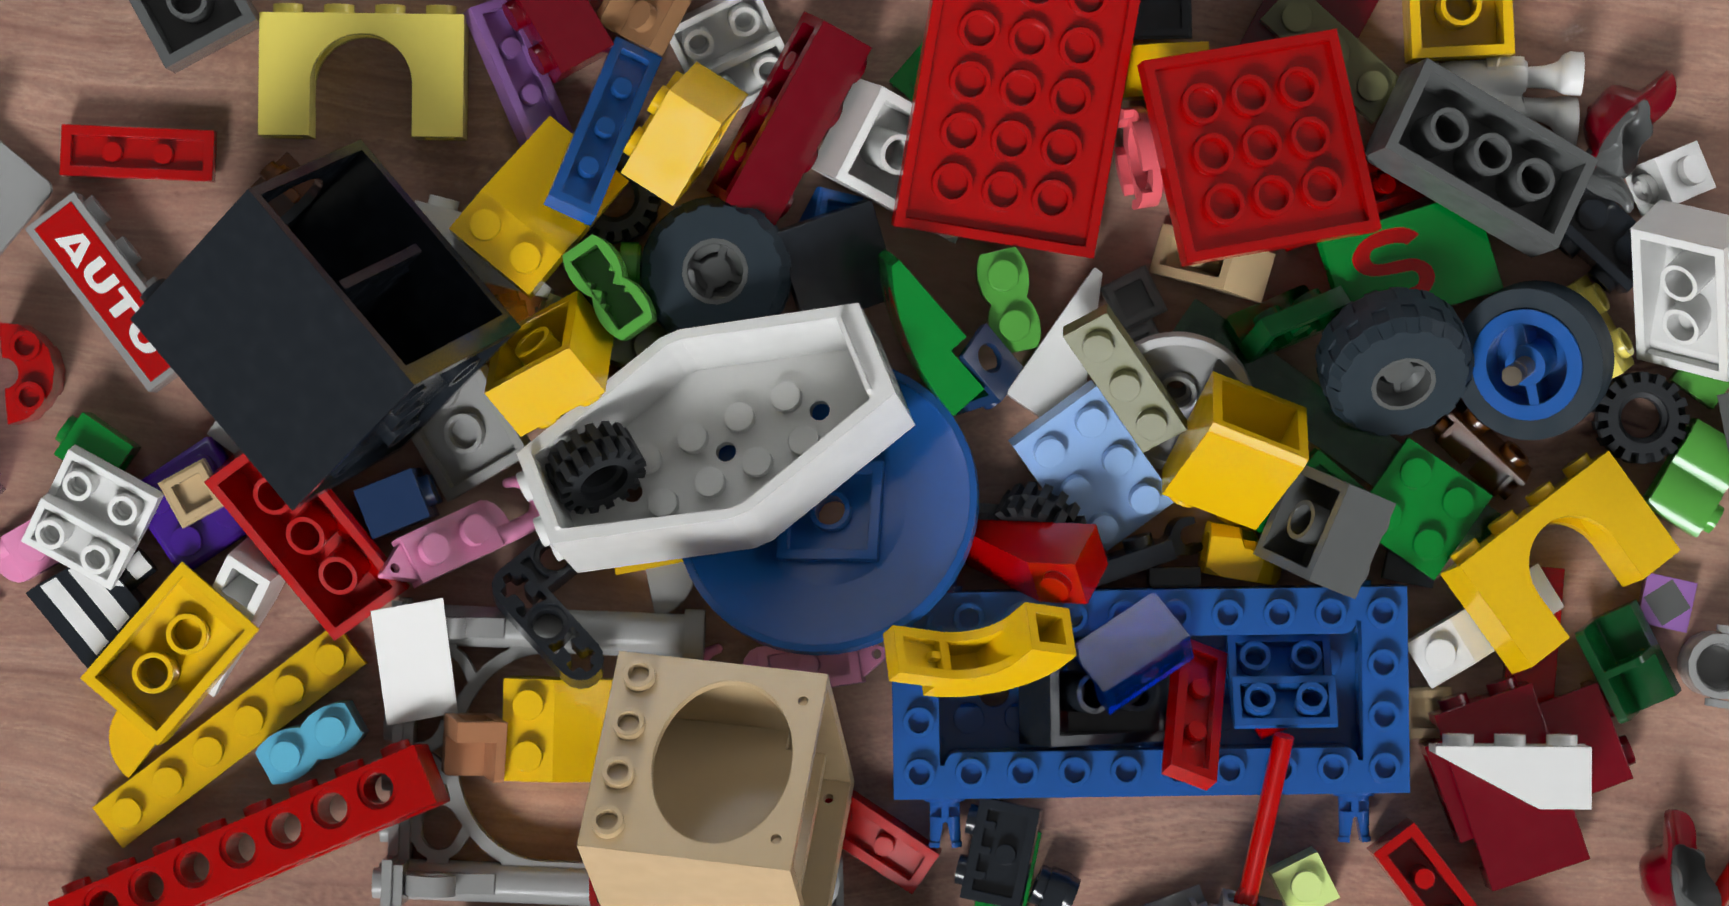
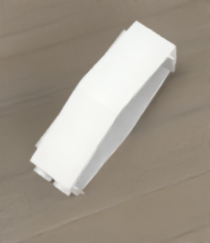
M859 303L679 329L660 337L607 380L606 392L595 403L586 407L578 406L570 410L516 454L523 471L516 473V478L528 502L533 500L540 516L533 518L536 532L545 547L550 545L556 559L559 562L565 559L577 573L752 549L770 542L915 426V423L879 336ZM819 404H826L830 407L829 415L823 420L812 418V411ZM601 421H609L611 425L615 422L621 423L630 432L646 461L647 466L644 467L646 470L645 478H638L641 483L639 487L642 488L641 498L636 502H628L626 499L622 501L618 497L613 500L614 507L606 509L605 505H601L599 512L590 514L588 508L584 514H576L574 509L571 512L568 511L546 475L545 464L550 463L547 459L550 451L559 452L555 445L561 439L566 442L571 440L569 433L577 429L579 434L585 432V425L594 423L595 427L598 428ZM726 445L734 446L736 448L734 458L730 461H721L718 457L720 449Z

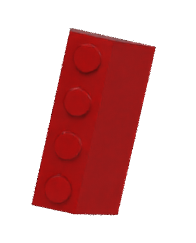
M241 450L229 457L204 481L334 641L368 618L372 610L382 608L410 587L407 582L378 578V573L388 558L331 489L292 511Z

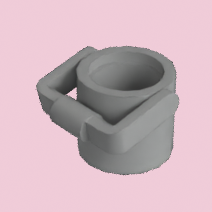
M1717 624L1716 631H1702L1691 636L1682 645L1677 657V668L1682 682L1691 691L1706 696L1704 702L1706 706L1729 709V701L1720 700L1729 699V626Z

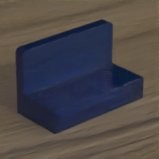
M1155 593L1149 594L1075 643L1077 656L1074 658L1094 682L1098 701L1109 715L1194 659L1190 635Z

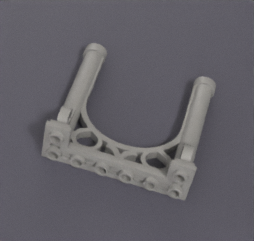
M402 597L392 600V607L413 603V598ZM444 605L450 656L459 663L468 682L456 697L458 713L468 712L479 690L502 667L516 659L539 654L498 607ZM685 609V614L568 610L599 644L603 655L618 656L619 651L704 660L706 610ZM544 615L538 618L533 629L540 637L552 638L560 633L563 623L556 616ZM569 640L564 648L569 654H576L571 649V641ZM458 647L510 649L491 659L477 672L469 656ZM384 714V740H392L393 744L409 739L411 745H429L444 784H447L450 795V802L443 805L449 807L463 826L452 845L446 848L433 847L424 838L423 819L425 812L380 831V842H388V855L382 859L379 867L373 868L372 898H380V906H402L409 899L590 906L589 876L583 861L543 860L519 855L499 844L481 826L468 804L461 776L445 775L441 771L442 758L433 752L443 745L444 719L440 720L439 728L433 737L426 741L417 742L418 720L387 726ZM382 774V791H390L391 797L393 783L387 775ZM471 837L480 848L499 862L451 860L450 857L457 854L468 838ZM413 844L417 851L427 859L413 858Z

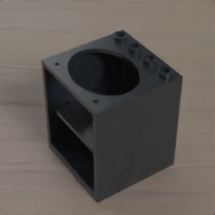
M361 139L247 189L167 279H159L142 293L140 299L144 304L130 318L292 511L401 450L521 328ZM315 179L304 196L282 217H279L268 204V202L287 190L308 180Z

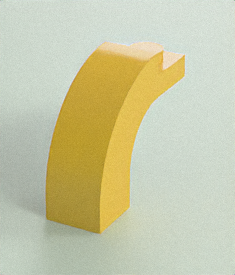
M1029 602L1023 603L1005 619L976 630L940 632L892 625L883 633L889 681L922 685L923 696L966 697L1013 689L1037 681L1055 672L1077 656L1069 608Z

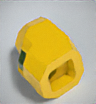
M1212 521L1206 522L1201 539L1203 549L1199 552L1198 566L1201 567L1202 573L1275 585L1280 579L1282 571L1281 567L1253 554L1259 541L1253 529Z

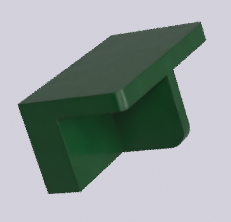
M1636 599L1593 617L1575 632V637L1620 724L1630 721L1641 710L1676 696L1682 690Z

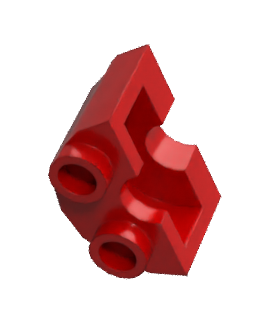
M0 322L2 358L13 361L18 368V379L15 384L5 388L8 425H21L40 419L53 406L58 395H61L64 390L66 369L60 350L52 344L46 335L31 326Z

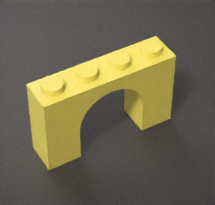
M274 3L273 12H259L258 135L263 138L316 139V84L322 64L339 46L352 40L370 38L387 42L396 47L409 66L412 78L411 137L416 140L467 141L469 27L466 23V16L464 14H456L457 6L426 5V14L406 13L405 5L377 4L375 5V13H355V5L324 4V12H304V4Z

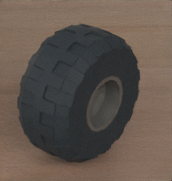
M716 196L697 198L683 203L670 211L657 223L650 233L643 248L640 261L641 287L647 292L654 304L657 322L667 332L672 333L679 329L781 314L791 292L790 267L792 265L789 252H787L782 238L777 234L779 232L777 225L774 226L765 217V214L757 208L732 206Z
M1389 287L1388 290L1383 291L1375 290L1364 294V297L1355 302L1351 301L1335 318L1333 317L1322 332V337L1317 345L1315 354L1318 378L1325 398L1335 415L1355 430L1358 429L1368 432V434L1386 437L1390 434L1399 436L1413 434V431L1421 428L1426 429L1436 424L1437 420L1445 414L1448 415L1456 407L1465 391L1468 390L1472 381L1473 367H1475L1474 354L1468 334L1453 307L1447 301L1435 296L1434 293L1422 289H1408L1407 287Z

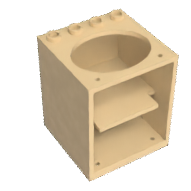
M619 651L577 842V848L600 906L832 905L855 781L829 675ZM826 799H833L831 803H825Z

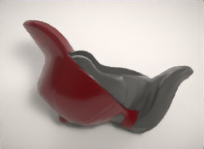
M1666 70L1640 90L1621 85H1611L1587 108L1583 125L1585 140L1588 146L1587 153L1599 160L1586 188L1600 197L1619 203L1627 213L1634 209V198L1624 179L1636 168L1640 148L1653 134V124L1669 110L1676 96V80L1670 70Z
M1666 810L1664 813L1663 843L1645 852L1639 862L1641 888L1652 906H1722L1719 889L1707 873L1705 855L1701 850L1697 849L1696 829L1693 820L1687 813L1681 810Z

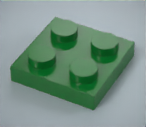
M1406 437L1369 490L1373 494L1396 503L1390 517L1389 527L1382 536L1380 544L1432 580L1436 579L1450 559V555L1457 549L1493 497L1408 437Z

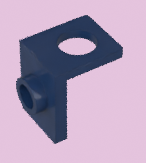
M988 324L979 326L958 357L961 363L982 385L984 390L962 408L956 416L981 407L986 410L995 407L1006 397L1008 389L1023 369V366ZM982 345H987L993 350L997 360L995 368L984 370L981 366L978 353Z

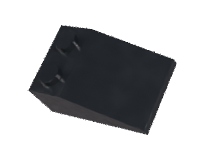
M1180 638L1074 639L1077 656L1055 672L1019 687V744L1060 747L1164 741L1173 645Z

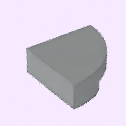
M684 562L646 569L655 613H669L686 599L694 583L687 572Z

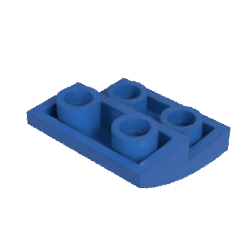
M1330 634L1227 635L1225 642L1227 673L1234 729L1338 727L1335 675H1332Z

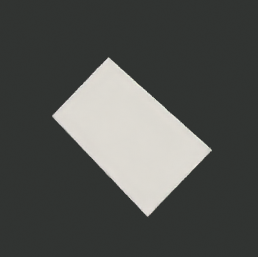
M443 598L372 610L371 617L387 726L442 716L444 713H458Z

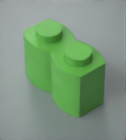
M592 234L563 254L564 267L570 280L581 292L592 297L597 318L603 327L614 337L623 341H629L657 321V313L651 298L639 284L628 279L627 268L622 256L607 240Z
M1016 247L981 254L976 265V281L982 298L990 307L987 316L988 326L1012 354L1037 348L1040 342L1041 326L1037 311L1032 302L1027 298L1029 273L1023 256Z
M1691 418L1684 429L1687 432L1685 439L1679 441L1676 445L1678 449L1673 454L1668 455L1666 461L1644 493L1643 498L1655 515L1686 534L1697 538L1702 530L1710 533L1724 512V507L1719 505L1729 488V452L1725 434L1698 418Z

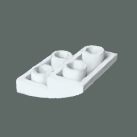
M713 0L685 14L670 41L685 73L696 62H699L746 92L748 96L740 109L755 102L785 47L763 0Z
M75 444L68 449L49 492L40 499L21 542L112 590L143 538L164 494L162 491Z

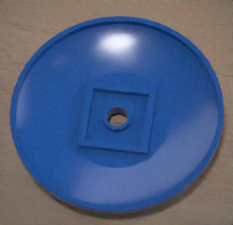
M892 369L915 426L774 540L752 549L682 558L687 572L700 595L728 625L742 635L776 650L801 655H837L858 651L883 642V633L892 625L912 626L943 598L964 566L972 547L979 514V483L973 455L962 430L938 398L924 386L909 376ZM826 404L817 405L812 411V418L815 420L825 419L829 415L830 407ZM732 445L722 447L718 454L721 461H730L736 454V448ZM834 501L844 504L845 511L838 522L824 524L819 521V513L824 505Z

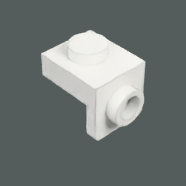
M1697 140L1636 165L1634 171L1625 178L1642 217L1660 199L1681 203L1716 188Z

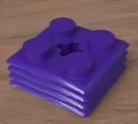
M205 437L141 481L162 491L158 485L159 482L202 458H206L214 473L229 457L219 442L212 437ZM163 496L148 526L174 567L176 568L181 562H184L192 570H195L247 535L225 507L186 528H182L165 496Z

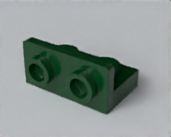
M1301 285L1262 301V303H1257L1229 315L1225 319L1224 325L1249 364L1322 333L1333 317L1335 318L1341 309L1351 301L1342 286L1321 293L1319 288L1309 290L1306 285Z

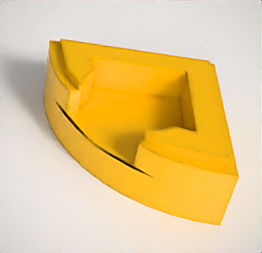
M116 711L109 730L110 751L118 768L125 776L131 778L156 744L122 714Z

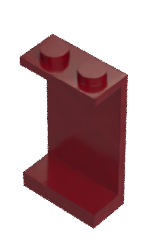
M1515 675L1487 683L1488 693L1470 699L1466 691L1439 699L1437 701L1439 709L1428 712L1430 722L1437 726L1441 741L1442 734L1446 733L1474 734V743H1494V734H1525L1526 743L1546 744V734H1549L1532 683L1527 681L1517 683ZM1449 762L1483 864L1479 869L1485 887L1491 891H1496L1590 859L1574 809H1538Z
M1587 680L1580 683L1581 688L1539 703L1549 734L1578 735L1577 744H1585L1592 747L1593 794L1633 779L1629 766L1635 764L1636 760L1625 735L1618 737L1611 719L1615 717V714L1603 690L1600 689L1598 682ZM1432 738L1419 743L1454 839L1460 843L1473 839L1474 837L1449 762L1429 751V743H1442L1441 738Z

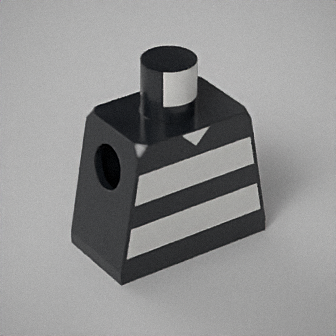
M137 547L112 590L68 567L26 592V595L86 668H89L147 602L137 587L158 571L149 556L141 548Z

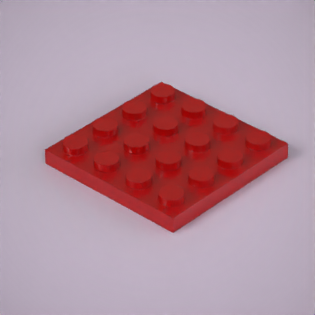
M1337 28L1144 60L1137 65L1181 267L1369 234L1382 229Z

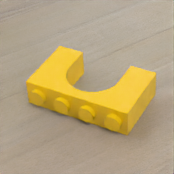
M1606 451L1593 458H1590L1588 453L1585 452L1569 462L1561 469L1566 476L1554 486L1549 480L1530 492L1525 497L1529 506L1517 515L1511 509L1495 519L1487 526L1492 533L1481 543H1478L1476 538H1473L1463 544L1450 555L1454 563L1440 573L1512 674L1535 666L1570 638L1538 594L1530 575V550L1537 534L1547 524L1567 526L1582 534L1593 545L1622 587L1645 579L1680 551V548L1610 451Z

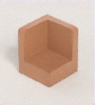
M444 713L441 771L448 776H484L492 783H503L508 723L494 713Z

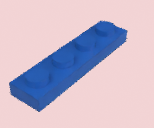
M617 36L613 41L614 46L605 58L543 204L589 226L592 225L597 216L662 60V57Z

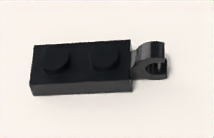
M1190 516L1173 518L1166 525L1164 534L1160 538H1153L1151 532H1146L1122 540L1124 548L1107 554L1106 548H1104L1108 566L1097 587L1177 559L1179 555H1194L1203 549L1202 542H1191L1185 545L1180 537L1184 527L1196 523L1195 518Z

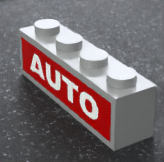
M72 192L26 227L25 230L148 392L157 393L177 378L178 375L130 318L144 304L140 299L142 293L158 281V279L153 276L147 280L136 265L142 260L137 250L125 236L117 240L105 225L111 220V217L101 203L93 195L86 199L82 194Z

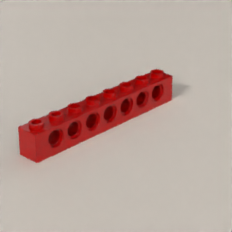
M404 739L380 749L382 758L365 765L363 759H357L334 769L337 778L319 785L317 778L289 788L288 792L291 798L277 804H273L271 798L251 804L242 809L245 817L228 824L226 818L207 823L197 828L199 837L183 844L181 838L178 837L151 848L154 857L137 863L135 857L114 863L106 868L109 876L92 883L90 876L70 882L61 887L64 895L49 901L48 905L103 906L104 899L110 892L116 897L118 906H207L450 802V798L429 745H411L409 739ZM382 774L387 775L393 783L392 796L386 802L377 796L375 790L376 782ZM336 794L341 795L347 804V813L340 822L335 820L330 813V802ZM290 814H294L301 824L300 835L295 841L290 840L284 831L285 820ZM245 833L250 835L255 843V852L249 861L244 859L239 851V841ZM199 853L203 854L209 862V873L204 880L197 877L193 867L194 860ZM154 873L161 877L164 884L163 893L158 900L151 895L148 888L149 879Z

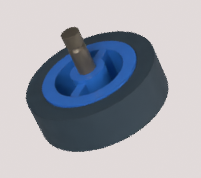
M1539 280L1523 281L1509 285L1478 304L1462 323L1473 350L1475 367H1473L1472 381L1468 390L1465 391L1461 398L1478 420L1502 435L1521 440H1541L1560 435L1588 416L1602 401L1609 388L1614 370V348L1608 327L1602 316L1587 299L1566 286Z

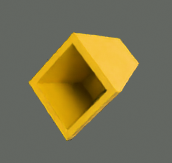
M1213 371L1187 420V430L1179 435L1162 468V494L1168 496L1173 502L1182 507H1196L1212 513L1226 524L1233 526L1243 525L1256 530L1302 472L1309 460L1307 408Z

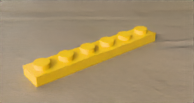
M324 631L92 807V809L121 847L128 846L256 749L269 736L277 733L368 664V662L346 633L334 641L328 632Z

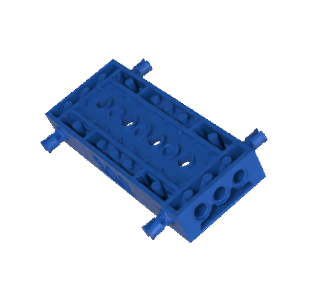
M956 578L943 598L926 615L910 626L911 628L940 632L976 630L1005 619L1023 603L1029 602L1069 608L1074 639L1181 638L1184 636L1226 652L1225 642L1227 635L1330 634L1332 675H1335L1338 727L1287 728L1280 731L1294 737L1282 795L1333 794V796H1338L1339 836H1337L1338 842L1350 843L1354 817L1359 840L1361 842L1371 841L1369 830V796H1373L1374 793H1410L1407 586L1400 584H1371V580H1365L1356 599L1320 585L1096 588L1088 604L1039 602L1015 589L962 590V586H957ZM1226 665L1217 782L1206 791L1161 774L1164 741L1060 747L1019 744V687L1009 689L1008 697L1002 704L990 706L985 704L979 695L966 697L923 696L922 685L892 682L894 800H924L929 802L930 848L940 847L942 827L945 822L948 824L952 848L962 847L960 802L965 801V799L1260 795L1274 736L1273 734L1261 740L1254 729H1234Z

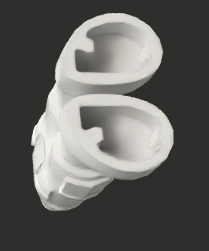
M1570 51L1562 55L1555 63L1528 67V62L1524 56L1489 57L1485 60H1453L1440 63V66L1531 120L1550 126L1553 133L1576 145L1579 132L1580 109L1578 98L1571 96H1581L1585 71L1584 52ZM1527 88L1555 90L1563 95L1571 96L1531 98L1523 97L1522 94Z

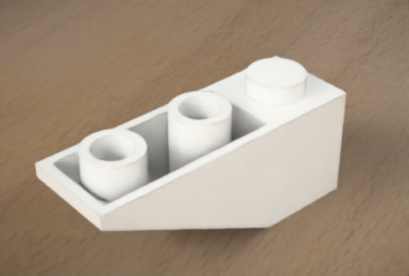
M1446 733L1442 734V743H1429L1430 752L1538 809L1592 810V747L1585 744H1577L1578 735L1546 734V744L1526 743L1525 734H1494V743H1474V734Z

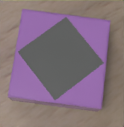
M1654 573L1643 579L1638 604L1648 624L1687 633L1698 583Z

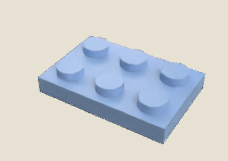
M1092 380L1008 440L1042 489L1046 483L1054 486L1052 494L1059 496L1061 491L1069 495L1066 503L1070 505L1076 502L1081 508L1077 516L1085 515L1086 524L1097 525L1103 548H1106V551L1174 503L1168 496L1162 494V479Z

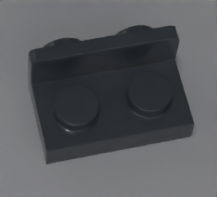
M1585 188L1558 249L1571 259L1576 255L1581 257L1591 267L1587 273L1588 276L1607 293L1610 294L1614 289L1619 294L1627 293L1633 287L1631 227L1636 221L1614 201L1600 197Z
M980 799L979 805L971 804L965 826V834L972 835L968 855H960L954 880L955 884L962 885L960 898L996 906H1023L1043 809L999 799Z

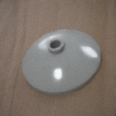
M1163 332L1134 342L1187 420L1213 371L1252 386L1245 367L1236 355L1219 342L1203 335L1189 332ZM1172 381H1181L1185 385L1181 388H1172L1168 384ZM1179 435L1144 452L1153 468H1163Z

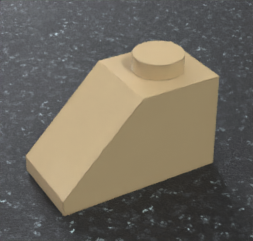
M1163 223L1149 272L1224 295L1262 303L1276 254L1268 251L1181 267L1173 226Z

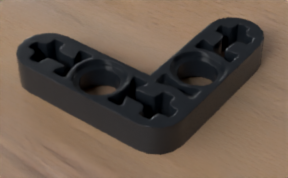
M539 538L495 574L492 581L494 602L503 615L566 684L577 689L590 688L597 684L603 676L605 670L603 651L592 636L553 595L556 590L578 573L569 563L559 570L545 568L540 562L541 555L551 547L550 545L545 547ZM512 582L516 586L525 583L526 599L533 605L527 613L525 604L517 595L512 594L507 598L505 597L507 595V583ZM544 615H553L561 620L563 627L558 635L552 638H544L534 631L535 622ZM569 640L571 641V649L580 658L592 656L590 658L591 670L586 672L581 667L576 668L574 671L571 670L573 667L572 658L564 648Z

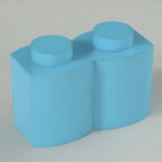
M340 700L316 710L302 724L287 727L269 736L257 748L255 754L271 783L285 784L309 773L322 760L337 757L354 748L366 737L369 729L353 700Z

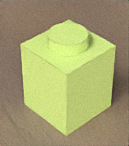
M1312 846L1266 868L1284 906H1324L1340 898L1318 852Z

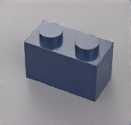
M421 468L407 469L353 491L372 539L386 537L439 516L436 505L443 502L440 489L433 475H424Z

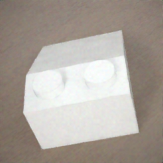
M859 79L852 85L846 96L841 116L827 133L818 151L817 160L811 169L893 212L912 103L881 85ZM934 233L952 243H956L958 239L957 236Z
M1660 199L1631 227L1636 357L1638 360L1729 382V215Z

